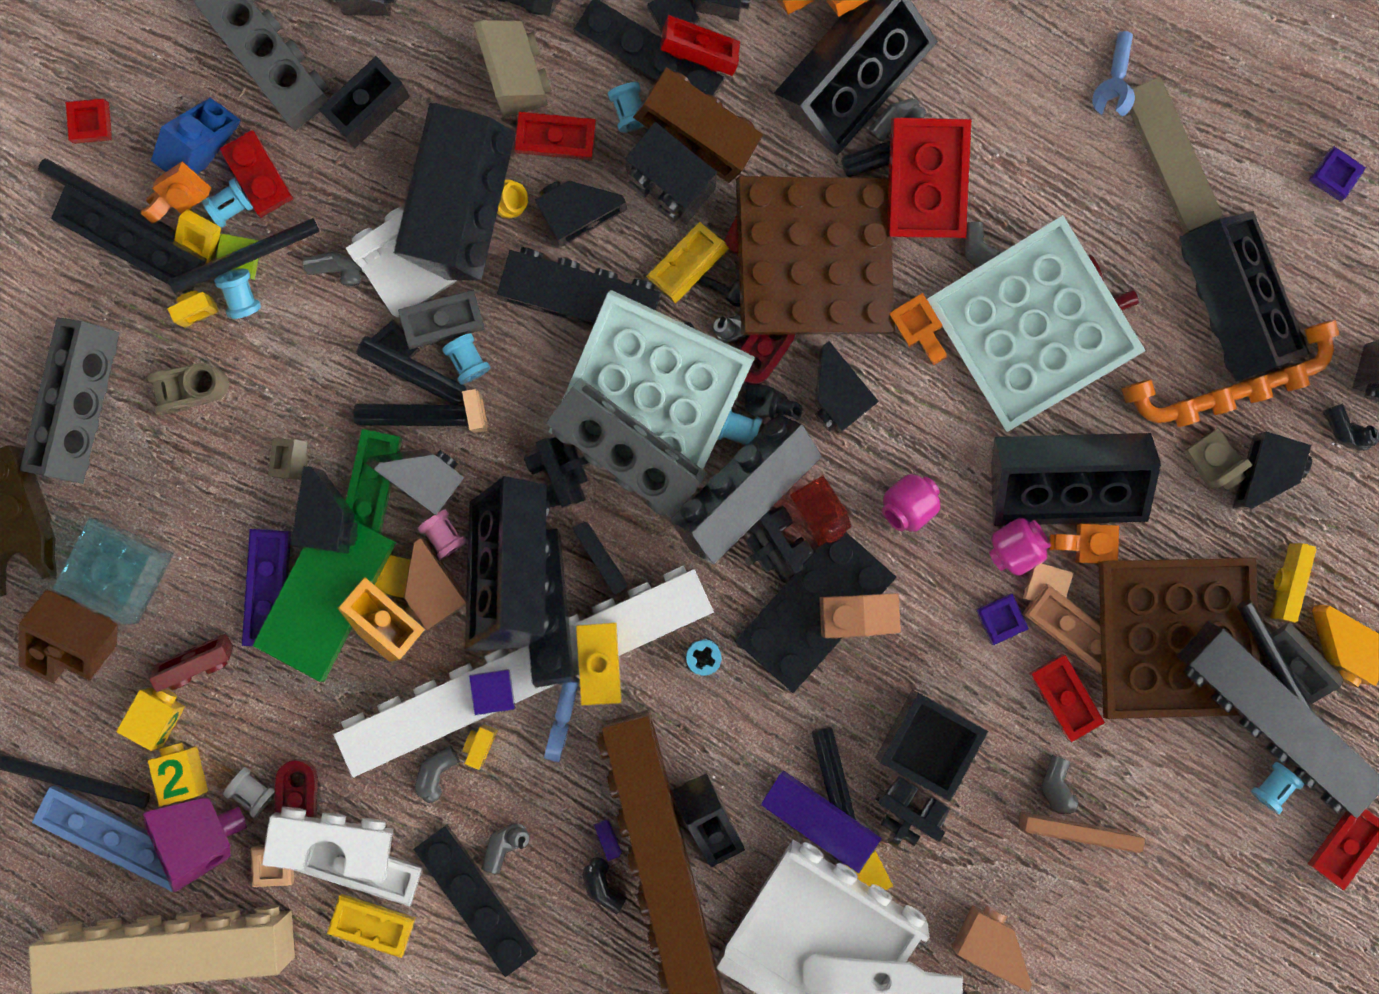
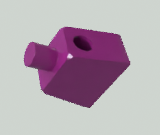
M200 798L143 813L146 831L173 893L226 861L230 857V844L227 837L247 828L239 807L217 815L209 798Z

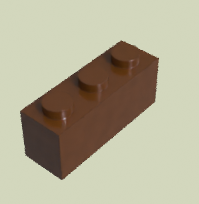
M667 67L654 82L633 116L635 120L648 129L655 122L714 169L717 172V176L727 183H730L743 171L764 135L755 129L748 119L736 116L723 107L719 99L703 93L694 87L686 76L673 72Z

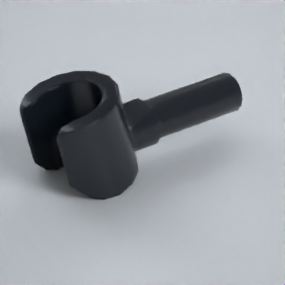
M705 275L697 281L723 295L732 306L740 307L738 279L730 288Z

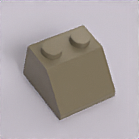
M480 20L473 22L493 90L504 119L518 115V112H528L547 106L545 93L552 90L545 68L537 70L534 56L541 55L534 32L526 34L522 21Z

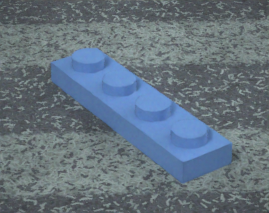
M56 785L49 787L32 821L33 824L173 892L145 829Z

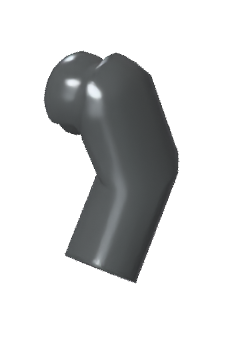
M913 98L893 103L884 110L869 129L879 139L884 141L891 133V118H924L926 110L919 105L920 101Z
M983 222L967 223L966 238H964L965 257L968 262L978 268L1001 254V252H997L984 243Z
M336 252L306 256L303 260L304 270L308 275L336 272L341 275L340 282L342 285L356 286L361 283L360 272L363 271L362 268L353 259Z
M741 315L729 318L722 316L716 319L713 324V331L717 338L724 342H733L750 336L741 335Z
M451 745L426 759L420 765L415 783V791L417 796L427 803L436 802L441 797L442 791L439 785L441 773L460 762L457 753Z
M1052 755L1042 782V792L1051 808L1057 813H1074L1078 808V798L1076 795H1072L1064 781L1071 761Z
M510 824L493 832L489 837L481 869L489 873L500 874L505 854L517 848L523 849L528 845L530 835L526 828L521 824Z

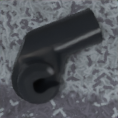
M1344 404L1324 410L1338 443L1361 451L1368 450L1379 442V432L1375 427L1371 425L1363 427L1350 422Z
M595 857L590 860L588 866L584 867L582 873L587 895L593 901L618 914L627 897L608 886L606 873L609 871V865L604 859Z

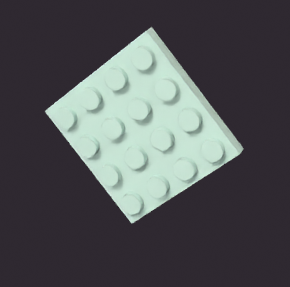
M1063 215L927 298V301L1006 432L1145 352L1144 347Z
M610 290L563 399L578 380L582 378L703 470L755 357ZM585 420V428L589 433L593 435L601 434V428L597 422ZM625 444L616 445V450L621 457L626 459L633 458V452L629 446ZM657 468L647 469V473L653 481H665V476L661 470Z

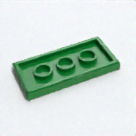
M356 520L354 522L358 526L357 539L355 544L350 546L349 554L303 547L253 644V647L318 682H325L353 628L339 611L338 607L363 578H367L375 585L396 544V541Z

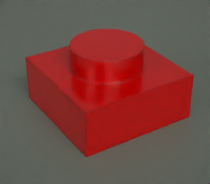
M102 98L65 102L68 140L70 142L80 144L112 140L110 108L107 100Z

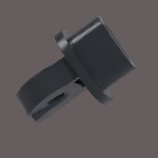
M763 384L746 385L744 405L748 412L754 416L761 418L770 417L773 420L778 414H781L790 419H800L802 405L788 400L785 394Z

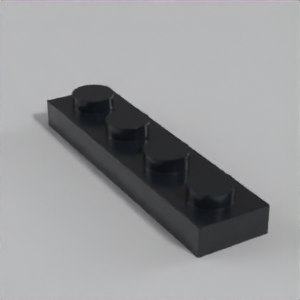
M591 0L574 27V34L652 82H655L667 67L673 72L683 74L694 87L714 97L724 83L725 77L719 73L711 71L695 62L675 58L669 53L660 50L662 38L600 0Z
M65 184L51 217L55 222L170 285L169 279L200 267L207 261L205 257L74 184ZM194 287L182 291V293L185 294L187 292L193 291Z
M557 528L546 530V536L549 539V550L546 555L545 573L549 578V585L545 594V612L548 614V626L545 636L529 645L531 680L535 688L575 682L561 534Z
M448 824L413 849L504 977H507L537 955L538 950Z

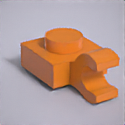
M182 161L155 179L152 187L155 192L146 199V202L150 205L144 208L140 214L152 224L159 221L171 207H174L182 214L187 209L206 199L211 187Z
M923 293L890 312L891 318L909 348L920 342L933 366L947 358L945 350L934 335L936 331L943 328V325Z
M1077 524L1076 535L1049 534V542L1051 544L1049 550L1076 551L1075 563L1098 564V561H1118L1119 525Z

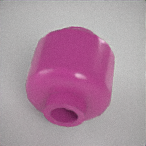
M915 474L903 476L883 496L884 507L882 508V513L885 519L898 531L916 532L938 514L941 508L938 497L940 494L939 488L928 477L921 478Z
M1017 518L993 533L992 544L994 549L989 551V554L1000 571L1007 568L1012 574L1020 576L1047 560V548L1051 547V544L1045 532L1035 520L1029 522L1025 518Z

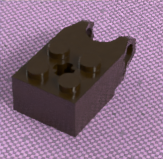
M11 445L0 448V597L7 595V564L11 557L19 552L37 570L41 579H51L57 576L55 562L56 538L50 521H52L36 474L20 471L25 448Z

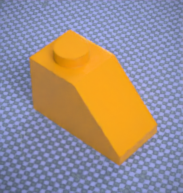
M363 578L338 607L356 633L389 662L400 660L425 630L367 578Z
M1315 605L1312 614L1325 659L1343 677V682L1356 688L1360 684L1376 686L1379 681V633L1330 605Z

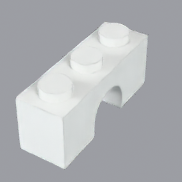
M282 807L281 813L275 812L270 816L262 865L303 871L307 866L311 846L321 841H330L337 844L344 852V877L384 882L394 830L392 828H385V821L362 818L361 824L345 822V815L335 813H322L321 819L305 816L306 810L292 807Z

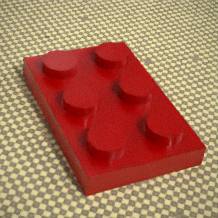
M891 118L888 237L966 238L972 119Z

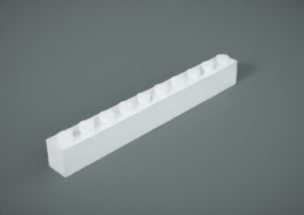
M683 565L664 574L663 577L666 582L659 586L651 588L649 582H646L627 591L630 599L616 605L614 599L611 598L592 607L595 615L580 621L577 614L570 617L569 628L574 676L579 674L576 625L617 623L618 652L620 656L714 613L695 569L687 572ZM529 645L510 654L507 648L500 649L484 656L487 662L484 666L473 670L469 663L449 672L451 681L438 687L435 680H432L414 688L413 691L416 696L402 703L399 696L377 705L379 714L366 719L362 712L342 721L341 724L344 730L333 735L351 776L354 778L493 714L475 715L470 675L510 669L515 703L554 685L535 688L532 684Z

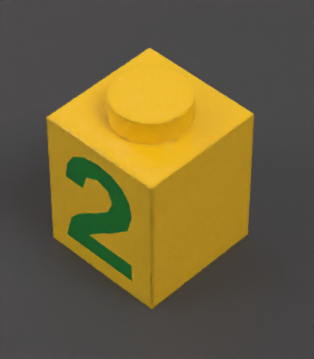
M152 687L141 689L116 732L150 751L162 748L186 706L175 701L177 695L166 688L159 692H156Z
M183 742L159 749V757L147 760L159 807L198 797L209 792L197 746L184 750Z

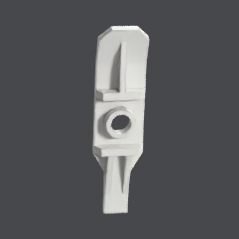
M814 953L803 963V983L812 994H963V976L925 972L910 962L838 958ZM879 972L886 973L890 981L884 985L879 984L875 980V975Z

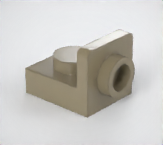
M1219 428L1214 429L1183 451L1209 489L1223 486L1225 490L1236 486L1246 478L1243 472L1252 466L1248 459H1240Z

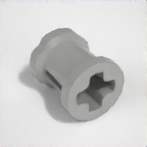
M244 767L227 786L223 796L227 799L231 797L247 808L250 811V815L256 819L275 796V790L272 787L266 788L250 776V770Z

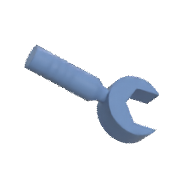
M1121 31L1117 34L1110 72L1112 78L1102 82L1093 94V106L1101 115L1107 101L1120 96L1115 110L1122 117L1130 111L1134 104V91L1123 80L1126 76L1133 34L1131 32Z
M574 676L575 682L562 684L555 713L556 721L553 722L544 755L546 760L560 762L570 725L566 723L570 721L580 681L576 676Z

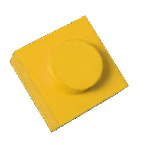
M187 209L179 216L174 241L205 257L207 264L216 255L221 227Z
M198 291L187 292L176 299L177 304L167 308L173 322L184 328L219 312L214 298L203 291L200 293Z
M483 724L479 727L478 732L470 731L462 752L468 754L465 765L478 770L483 767L498 729Z

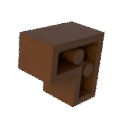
M46 589L18 623V667L53 684L65 669L90 681L117 646L118 624L114 623L103 613H94L78 605L69 596L58 595Z

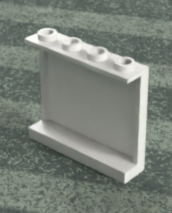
M792 840L720 951L716 969L756 994H812L803 983V963L814 953L838 958L906 962L920 940L927 942L929 939L928 922H926L925 916L917 909L908 905L903 908L892 901L891 895L883 888L874 884L869 887L858 880L857 874L849 867L841 863L835 866L824 859L823 853L812 844L807 842L800 844ZM879 972L875 975V980L879 984L884 985L890 981L886 973Z

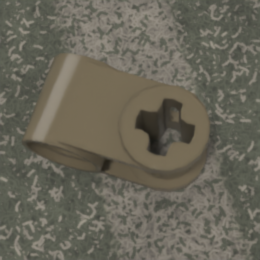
M203 363L157 371L146 376L148 383L153 385L157 406L154 408L156 415L173 414L194 406L218 401L227 394L229 389L227 375L221 369ZM210 373L212 376V386L203 393L200 388V380L205 374Z

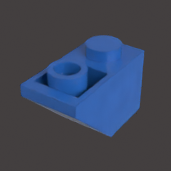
M210 97L161 126L151 161L165 172L183 161L198 174L211 163L220 151L219 148L224 146L239 126L241 120Z

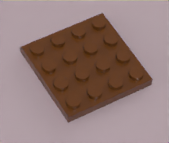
M739 176L736 179L741 335L892 334L895 332V323L890 316V312L894 310L892 239L888 237L889 179Z
M1256 558L1098 561L1103 718L1240 716L1234 709L1227 713L1210 698L1214 691L1207 684L1199 687L1182 672L1187 666L1176 656L1209 621L1224 629L1260 663L1259 646L1237 608V605L1242 601L1251 599L1258 611Z

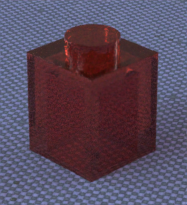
M824 475L790 494L797 514L818 547L826 542L831 543L839 540L848 529L852 528L845 507Z

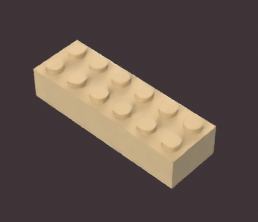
M269 905L255 908V913L240 914V909L233 908L216 911V917L201 918L200 912H186L176 915V920L161 921V915H149L136 919L137 923L122 924L121 918L101 920L94 927H83L80 921L62 923L57 925L58 930L43 933L42 939L29 946L32 994H55L278 975L295 958L292 910L279 911L278 905Z

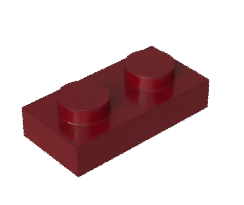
M226 633L155 664L149 680L156 692L168 687L170 690L181 688L191 681L192 676L204 671L206 674H211L225 667L230 659L233 645Z

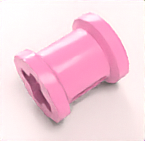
M446 509L438 512L437 515H433L418 527L421 534L425 533L437 550L436 557L439 561L445 559L468 542L465 536L460 537L447 518L449 513Z

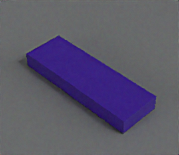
M250 529L242 646H253L289 576L292 531Z
M786 771L780 773L761 803V806L858 874L882 839Z

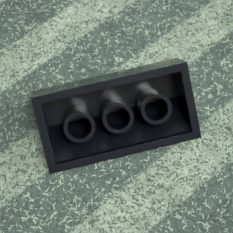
M869 0L856 9L843 14L773 94L799 125L833 154L838 156L938 41L911 0Z
M429 103L394 254L446 280H482L516 133L489 116L438 103Z
M1254 211L1218 219L1179 237L1182 244L1181 252L1183 259L1191 267L1196 279V292L1199 298L1205 302L1210 315L1211 330L1219 338L1225 353V366L1233 374L1236 382L1310 354Z
M1152 434L995 437L991 462L994 526H1006L1017 518H1025L1029 522L1035 520L1039 525L1149 522L1161 468V461Z
M503 476L469 502L465 651L526 647L545 636L548 626V614L545 612V594L549 585V578L545 573L546 555L549 550V539L546 536V519L550 510L549 501L546 499L547 485Z

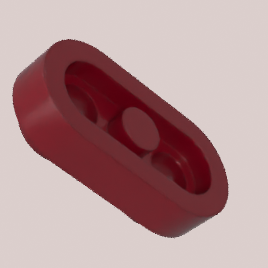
M795 334L783 335L777 341L770 339L768 335H750L740 350L754 356L760 362L761 369L754 373L749 371L744 383L761 384L765 382L793 343Z
M294 759L279 768L275 777L274 813H281L282 807H292L306 810V817L317 818L318 775L315 767L310 762L303 759ZM294 772L303 774V785H296L293 782L292 776Z

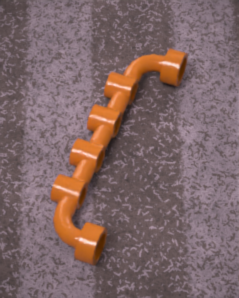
M1329 320L1304 328L1308 344L1317 342L1318 351L1311 360L1289 365L1280 370L1252 377L1231 386L1215 389L1194 398L1178 401L1163 408H1158L1151 404L1149 397L1156 395L1152 379H1148L1121 388L1125 403L1134 402L1139 414L1148 421L1166 423L1175 420L1177 427H1182L1200 421L1198 412L1212 408L1214 415L1237 409L1235 400L1247 396L1250 403L1274 397L1272 388L1284 384L1287 391L1307 387L1310 385L1308 377L1324 370L1332 360L1334 353L1333 337L1340 335L1336 320Z

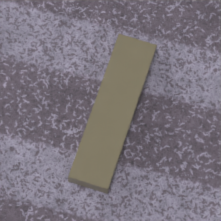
M1161 76L1132 88L1135 100L1129 112L1184 234L1222 218V211Z

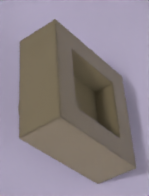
M273 438L268 476L301 480L303 466H306L308 461L306 453L308 442L296 439Z

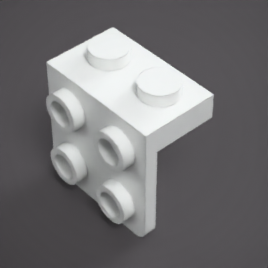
M404 206L391 211L384 218L386 222L376 229L367 228L356 234L351 240L353 244L346 248L354 262L362 268L391 314L397 318H400L398 309L424 303L457 281L446 280L394 254Z

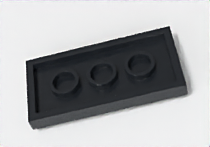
M839 525L803 563L804 569L794 574L735 639L738 645L792 693L800 687L843 638H824L821 636L819 597L882 594L897 578Z

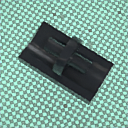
M556 437L544 438L535 442L537 448L526 454L524 461L532 475L547 470L552 483L547 485L546 499L549 501L550 507L561 506V508L586 501L580 484L589 481L583 467L591 463L585 457L579 458L574 445L565 448L563 442Z
M784 506L767 511L749 529L752 536L745 540L753 554L744 559L747 566L758 561L765 573L774 569L781 581L804 569L802 564L813 554L812 548L803 537L789 544L781 531L793 524L792 517Z
M901 776L889 786L886 792L880 789L875 797V800L880 805L900 817L897 822L886 815L881 822L883 827L891 831L888 843L893 847H897L902 840H905L915 846L920 836L910 830L911 825L940 842L946 833L941 827L946 820L950 808L929 796L919 813L914 811L908 805L918 791V788Z

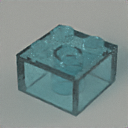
M89 518L53 590L123 625L137 624L140 622L174 553L106 519Z

